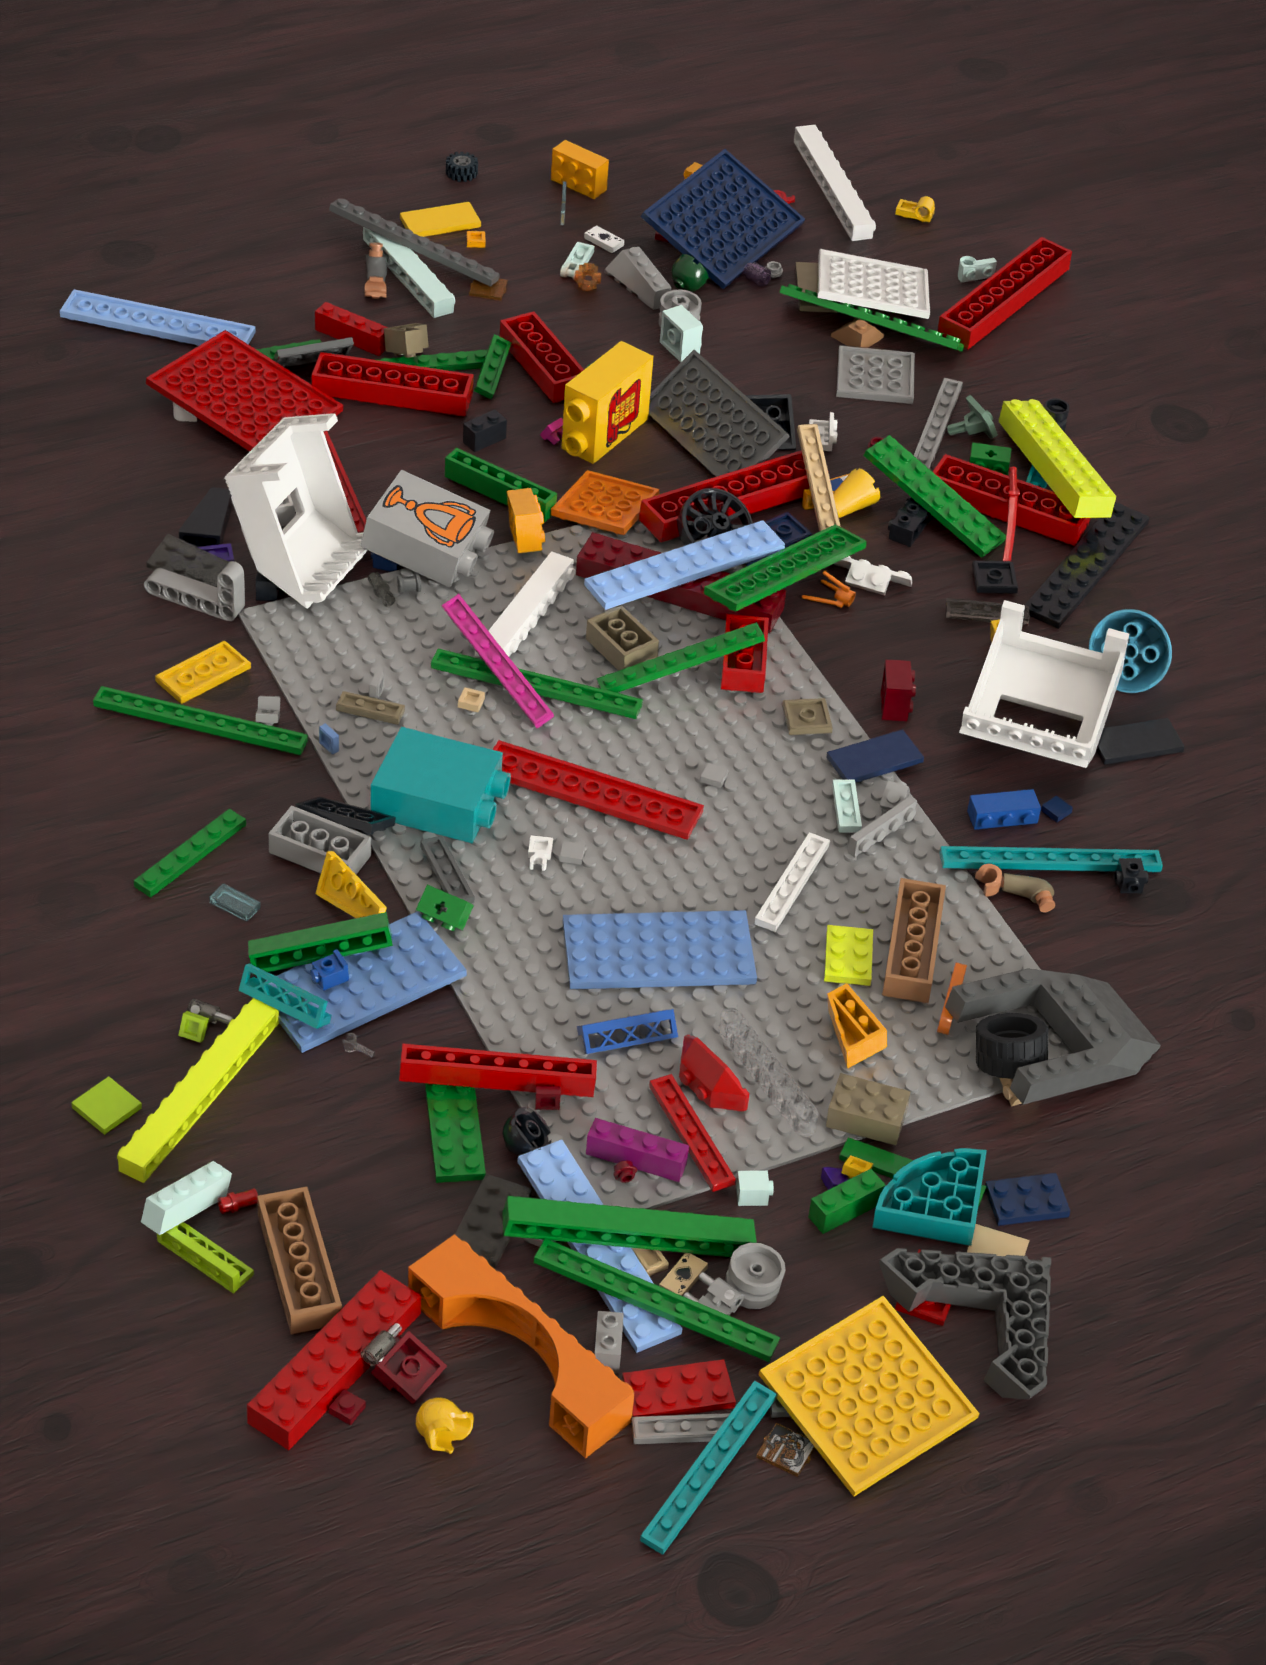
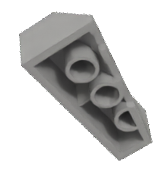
M640 247L622 250L604 269V273L608 276H614V280L617 283L626 285L630 293H636L638 299L653 310L660 308L662 295L671 291L672 288Z

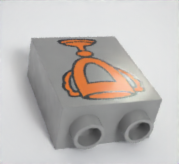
M401 470L368 515L360 547L450 588L459 574L469 577L478 558V554L474 553V551L478 550L484 553L487 550L494 534V530L486 527L491 510Z

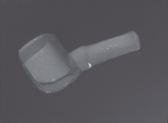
M347 1033L348 1041L342 1040L344 1049L347 1052L357 1050L371 1057L375 1055L374 1051L357 1043L354 1033Z

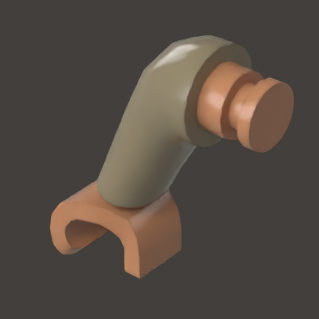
M993 864L982 865L975 874V878L985 884L984 895L987 897L995 895L1002 888L1004 892L1031 899L1033 903L1039 905L1041 912H1049L1055 907V902L1053 901L1054 889L1044 879L1003 873L1002 876L1001 869Z

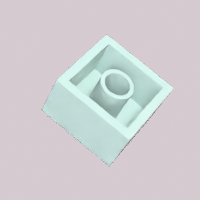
M682 305L662 311L660 343L680 362L693 350L700 354L703 331L702 323Z

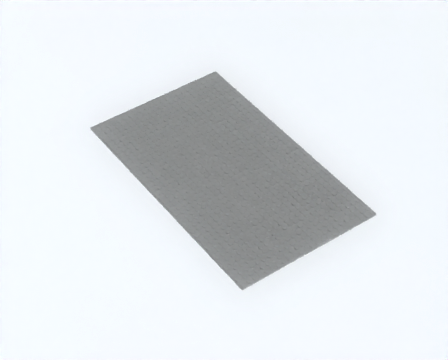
M639 520L636 521L625 535H618L607 530L579 524L545 533V543H542L541 551L518 553L514 541L488 547L484 553L476 550L474 553L478 554V558L469 577L459 574L450 588L419 574L421 592L414 590L399 594L397 576L408 577L414 576L417 573L408 568H403L337 585L326 596L324 601L319 603L313 602L308 609L294 598L288 597L242 609L238 614L305 734H308L309 741L346 804L370 810L371 783L400 728L405 727L493 750L498 740L704 805L700 819L690 837L686 840L510 783L506 797L504 799L495 797L493 800L497 804V809L491 828L480 827L473 843L443 836L475 896L474 903H472L474 907L463 931L455 928L454 932L441 926L443 922L436 919L434 923L427 921L466 968L467 976L449 985L487 1051L597 1060L594 1097L561 1095L560 1110H535L536 1093L511 1091L520 1108L526 1107L525 1111L530 1113L535 1111L545 1120L551 1132L547 1135L548 1142L552 1140L551 1143L563 1140L603 1205L651 1210L711 1190L689 1152L687 1165L680 1182L637 1170L632 1181L622 1183L617 1181L613 1175L616 1163L586 1155L587 1135L595 1118L683 1143L649 1088L650 1080L672 1074L736 1178L735 1181H737L738 1171L771 1170L843 1146L848 1137L857 1141L866 1138L826 1127L828 1108L840 1073L911 1091L903 1125L1003 1092L1000 1079L982 1072L976 1063V1025L982 1019L995 1014L959 1023L953 1018L948 1035L937 1032L955 963L967 965L962 984L1027 968L1041 969L987 896L984 895V892L967 869L942 868L939 854L940 847L949 845L918 803L916 805V815L911 821L905 822L895 832L892 831L886 835L882 841L870 846L866 852H862L856 857L848 853L850 837L855 833H841L838 831L832 790L833 780L843 779L826 756L828 751L869 740L870 738L780 617L771 633H768L766 676L763 693L721 689L723 656L619 692L620 694L643 699L642 707L636 719L539 695L553 712L554 717L536 729L504 686L431 668V661L438 648L475 657V649L446 614L441 605L457 594H460L489 631L552 551L574 559V577L566 583L564 590L556 596L555 602L548 606L545 615L538 619L536 626L530 629L526 639L519 643L516 652H512L509 658L519 669L599 688L596 678L618 670L586 640L587 620L613 608L605 610L585 587V578L576 576L577 555L592 532L661 553L683 547L684 544L680 537L661 543ZM705 535L702 539L696 540L695 542L706 539L708 535ZM738 565L723 571L732 574L743 567ZM643 597L622 604L632 616L659 640L658 657L725 634L726 620L653 598ZM378 671L384 674V690L379 699L405 705V712L397 725L336 711V704L343 691L369 697V684L375 672ZM464 687L485 692V700L479 712L458 708V700ZM825 698L833 727L832 733L789 735L782 707L783 700ZM325 723L339 735V752L331 754L319 743V726ZM708 763L729 769L728 776L721 788L700 782L701 775ZM894 771L855 783L862 828L889 811L888 809L881 808L880 802L887 782L901 781ZM396 823L395 826L386 828L385 831H376L373 835H368L371 836V849L409 915L417 912L416 908L427 884L443 891L420 847L421 840L440 835ZM810 832L829 839L828 849L776 932L755 925V917L808 833ZM531 835L553 838L551 859L547 860L545 871H542L541 864H535L533 870L529 868L530 858H528V849ZM563 840L585 844L582 865L559 862ZM900 878L946 885L929 1003L882 996ZM442 907L441 911L446 912L448 908ZM746 910L757 975L756 984L570 989L562 922L563 915ZM827 925L873 929L871 986L848 985L886 1028L887 1047L848 1069L828 1011L827 993L845 983L824 981ZM1033 1004L999 1012L1000 1014H1029L1043 1020L1048 1026V1060L1073 1053ZM674 1009L678 1037L585 1054L582 1035L578 1036L577 1026ZM669 1019L661 1021L656 1028L663 1035L671 1034ZM655 1022L647 1023V1024H649L650 1026L653 1027V1025L655 1024ZM641 1024L637 1026L633 1034L640 1039H644L650 1030ZM633 1026L625 1028L630 1031ZM615 1029L610 1038L616 1043H622L627 1034L621 1029ZM603 1031L602 1033L607 1035L609 1031ZM653 1032L650 1037H655V1036H658V1035H656V1034ZM598 1033L588 1034L591 1048L599 1047L604 1040ZM685 1035L698 1037L731 1069L739 1079L742 1088H746L750 1093L748 1109L746 1111L711 1108L704 1101L699 1100L696 1094L681 1082L679 1072ZM630 1036V1038L628 1039V1041H633V1040H635V1039H633L631 1036ZM607 1041L604 1046L611 1045L612 1043Z

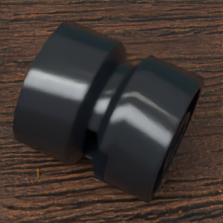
M1057 398L1047 400L1044 408L1060 428L1065 431L1069 404Z

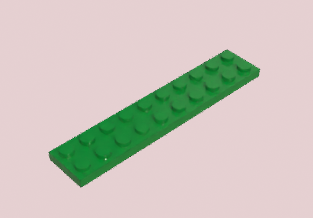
M788 284L787 287L781 286L779 293L961 352L963 351L964 344L960 343L961 339L950 335L944 338L942 337L943 333L932 329L925 332L924 327L911 323V326H907L908 322L893 318V321L889 320L890 316L879 312L872 315L871 310L858 306V309H854L855 305L842 302L838 304L837 301L818 298V293L807 289L804 293L802 292L803 288Z
M835 524L705 586L704 594L736 612L865 549L867 541Z

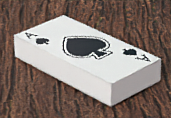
M597 225L584 234L586 240L611 253L624 246L623 239Z

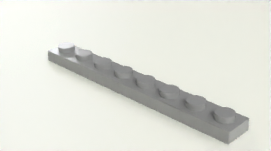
M944 378L914 453V456L926 465L928 469L932 467L963 384L961 381Z

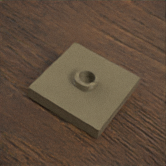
M825 698L783 700L782 707L789 735L832 733L833 727Z

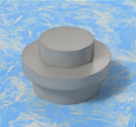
M771 261L765 266L764 272L771 278H777L782 275L783 269L780 263Z

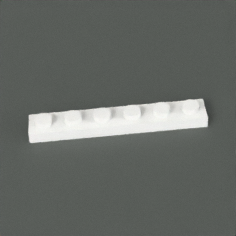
M810 832L808 833L755 917V925L776 932L828 849L829 839Z

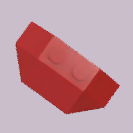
M685 1035L679 1072L681 1082L688 1086L699 1100L704 1101L711 1108L746 1111L748 1109L750 1093L746 1088H742L739 1079L731 1069L698 1037Z

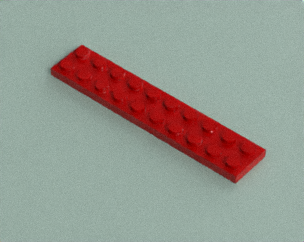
M498 740L493 748L495 751L503 752L502 771L511 774V784L686 840L690 837L704 810V805L501 740Z

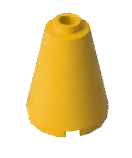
M863 469L852 470L833 493L838 518L879 501V488H874V479Z

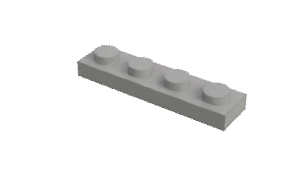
M909 796L850 837L848 853L856 857L860 853L866 852L870 846L882 841L886 835L892 831L895 832L905 822L911 821L916 815L917 800Z

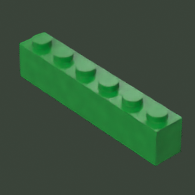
M455 448L445 457L444 477L505 505H508L507 491L531 488L533 495H537L538 503H540V508L543 512L544 522L551 517V508L557 503L556 492L458 448Z
M387 912L250 940L248 941V952L252 965L266 972L315 962L332 955L336 949H338L343 957L393 946Z

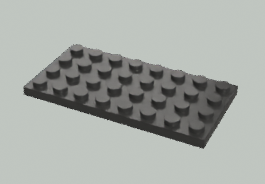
M693 350L650 393L649 415L715 477L765 462L790 437L786 431L696 350Z

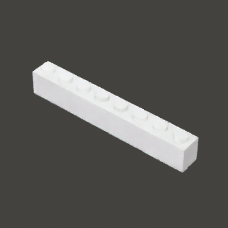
M551 551L489 629L490 634L508 657L512 652H516L519 643L526 639L530 629L534 628L538 619L545 615L548 606L555 602L558 593L562 592L566 583L573 579L575 569L573 568L574 559ZM475 651V658L482 659Z

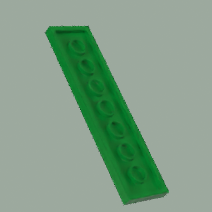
M890 435L865 451L863 455L981 558L1005 542L1006 535L999 528L992 524L984 515L978 512L970 503L964 500L955 490L949 487Z

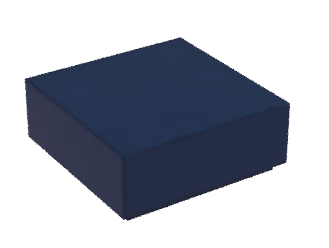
M1058 796L1043 804L1041 808L1043 813L1056 822L1070 815L1073 810L1072 806Z

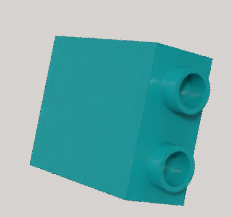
M401 727L371 783L370 810L396 817V824L473 843L480 827L491 828L497 809V804L493 800L495 797L501 799L506 797L510 786L511 774L502 771L503 752Z

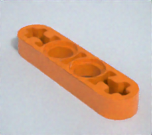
M955 963L937 1029L938 1033L949 1034L953 1016L945 1006L952 987L963 983L967 968L965 964Z

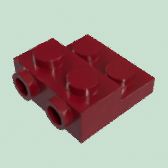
M408 1331L402 1338L399 1335L394 1338L388 1346L391 1350L387 1355L383 1352L380 1354L384 1356L382 1361L379 1363L373 1361L372 1364L375 1368L371 1374L389 1390L394 1387L409 1402L414 1404L447 1365Z

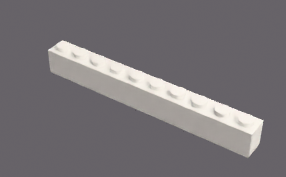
M816 125L795 127L794 143L852 241L872 239L873 231L876 229L875 221L871 219L869 211L865 209L863 201L859 199L857 191L852 187L851 181L846 177L845 171L840 167L839 161L834 157L833 151L828 147V143L822 137L821 131L818 130Z

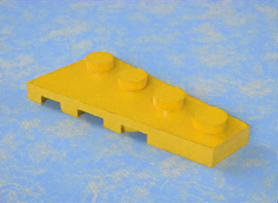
M327 851L315 894L355 918L386 912L387 907L334 851Z

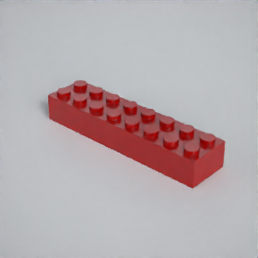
M320 352L312 373V385L330 397L452 414L455 416L466 417L473 395L474 374Z
M945 454L933 470V473L955 490L978 512L1008 522L1009 499H1007V494L1010 489V477ZM1017 479V491H1020V495L1017 500L1016 526L1076 546L1088 527L1090 518H1074L1053 491Z
M380 1270L247 1404V1423L289 1451L329 1410V1406L343 1389L348 1390L372 1365L373 1361H370L365 1355L372 1345L395 1323L400 1324L402 1330L397 1334L400 1336L421 1314V1295Z

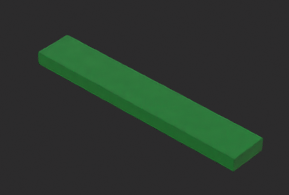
M849 1137L839 1157V1160L844 1162L851 1155L873 1163L872 1170L892 1179L901 1168L913 1161ZM981 1185L978 1208L987 1186Z

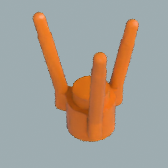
M823 571V575L839 586L838 588L823 579L821 580L822 584L836 591L834 598L837 601L802 595V598L842 608L843 605L851 606L856 592L850 590V587L841 583L828 572Z

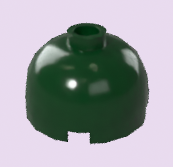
M682 254L675 261L671 269V275L674 285L678 289L693 292L700 289L707 282L708 274L700 262L696 264L693 262L695 258L687 254Z

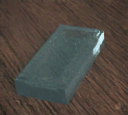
M224 883L209 897L210 903L245 921H248L261 908V902Z

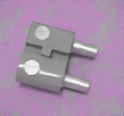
M704 1272L699 1275L698 1279L709 1286L707 1289L708 1293L705 1296L702 1295L699 1300L689 1292L683 1295L688 1299L726 1315H730L732 1312L735 1313L744 1300V1295L719 1277L714 1280Z

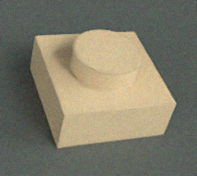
M464 687L458 700V708L479 712L485 700V692Z

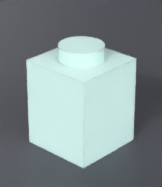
M768 1170L738 1171L736 1182L738 1206H768L769 1195H773V1181H769Z

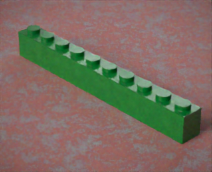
M507 1196L502 1211L504 1236L542 1240L546 1238L553 1241L732 1257L733 1252L741 1245L757 1243L754 1219L650 1210L520 1196Z

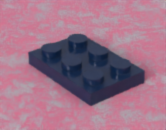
M1057 1173L992 1180L985 1183V1186H987L986 1193L998 1226L1066 1218L1070 1215V1208Z

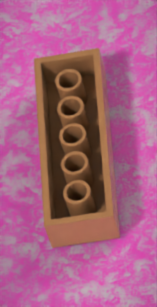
M900 878L882 996L929 1003L946 885Z
M301 1187L257 1196L258 1218L290 1333L296 1334L323 1328L342 1309V1304L308 1188Z

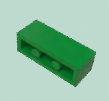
M869 1169L811 1198L808 1218L824 1234L875 1208L879 1196L886 1185L872 1169Z

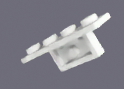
M848 556L834 563V565L849 569L845 580L847 585L884 596L890 581L909 587L913 583L912 577L907 572H895L884 565H871L870 562L863 559L858 561Z

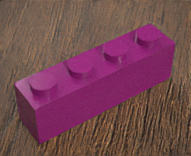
M598 1118L594 1119L587 1135L586 1155L616 1164L628 1160L633 1163V1166L637 1167V1170L680 1182L687 1165L689 1145Z

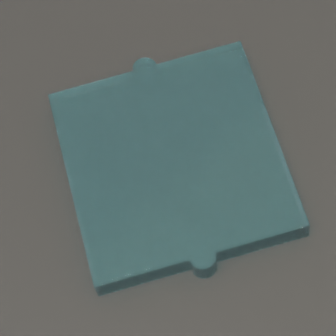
M563 182L561 225H564L567 182Z

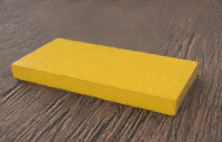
M470 202L400 213V219L405 228L423 237L481 227V221Z
M224 640L155 675V681L179 703L183 704L251 669V662Z

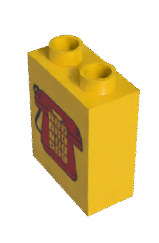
M620 341L565 385L562 449L572 456H578L594 464L648 420L653 368L652 355Z

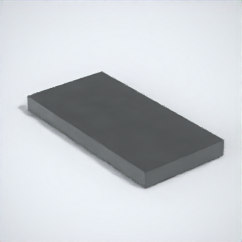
M352 337L280 349L276 351L273 361L286 368L316 363L320 352L348 356L354 342Z

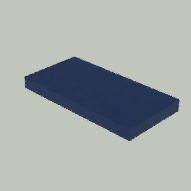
M789 512L765 521L785 543V548L813 535ZM765 556V557H762V558H759V559H756V560H753V561H750V562H747V563H744V564H745L746 566H749V565H751V564H753V563H755V562H757V561H759V560H761V559H763V558H766V557H768V556Z
M903 729L828 751L826 756L843 780H855V783L920 764L924 761V756Z

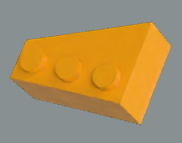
M848 983L827 993L828 1011L847 1069L887 1047L886 1028Z

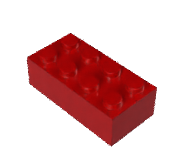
M726 615L725 633L757 622L764 634L765 641L723 656L721 689L752 693L764 692L769 618Z

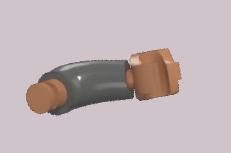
M369 243L371 249L369 254L365 255L367 282L365 283L364 297H371L372 299L386 298L385 279L387 276L386 256L383 255V250H381L383 244Z

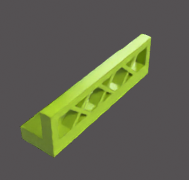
M184 1222L161 1235L157 1234V1241L233 1294L254 1275L252 1268Z

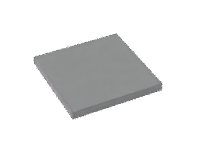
M839 346L836 397L913 404L915 353Z

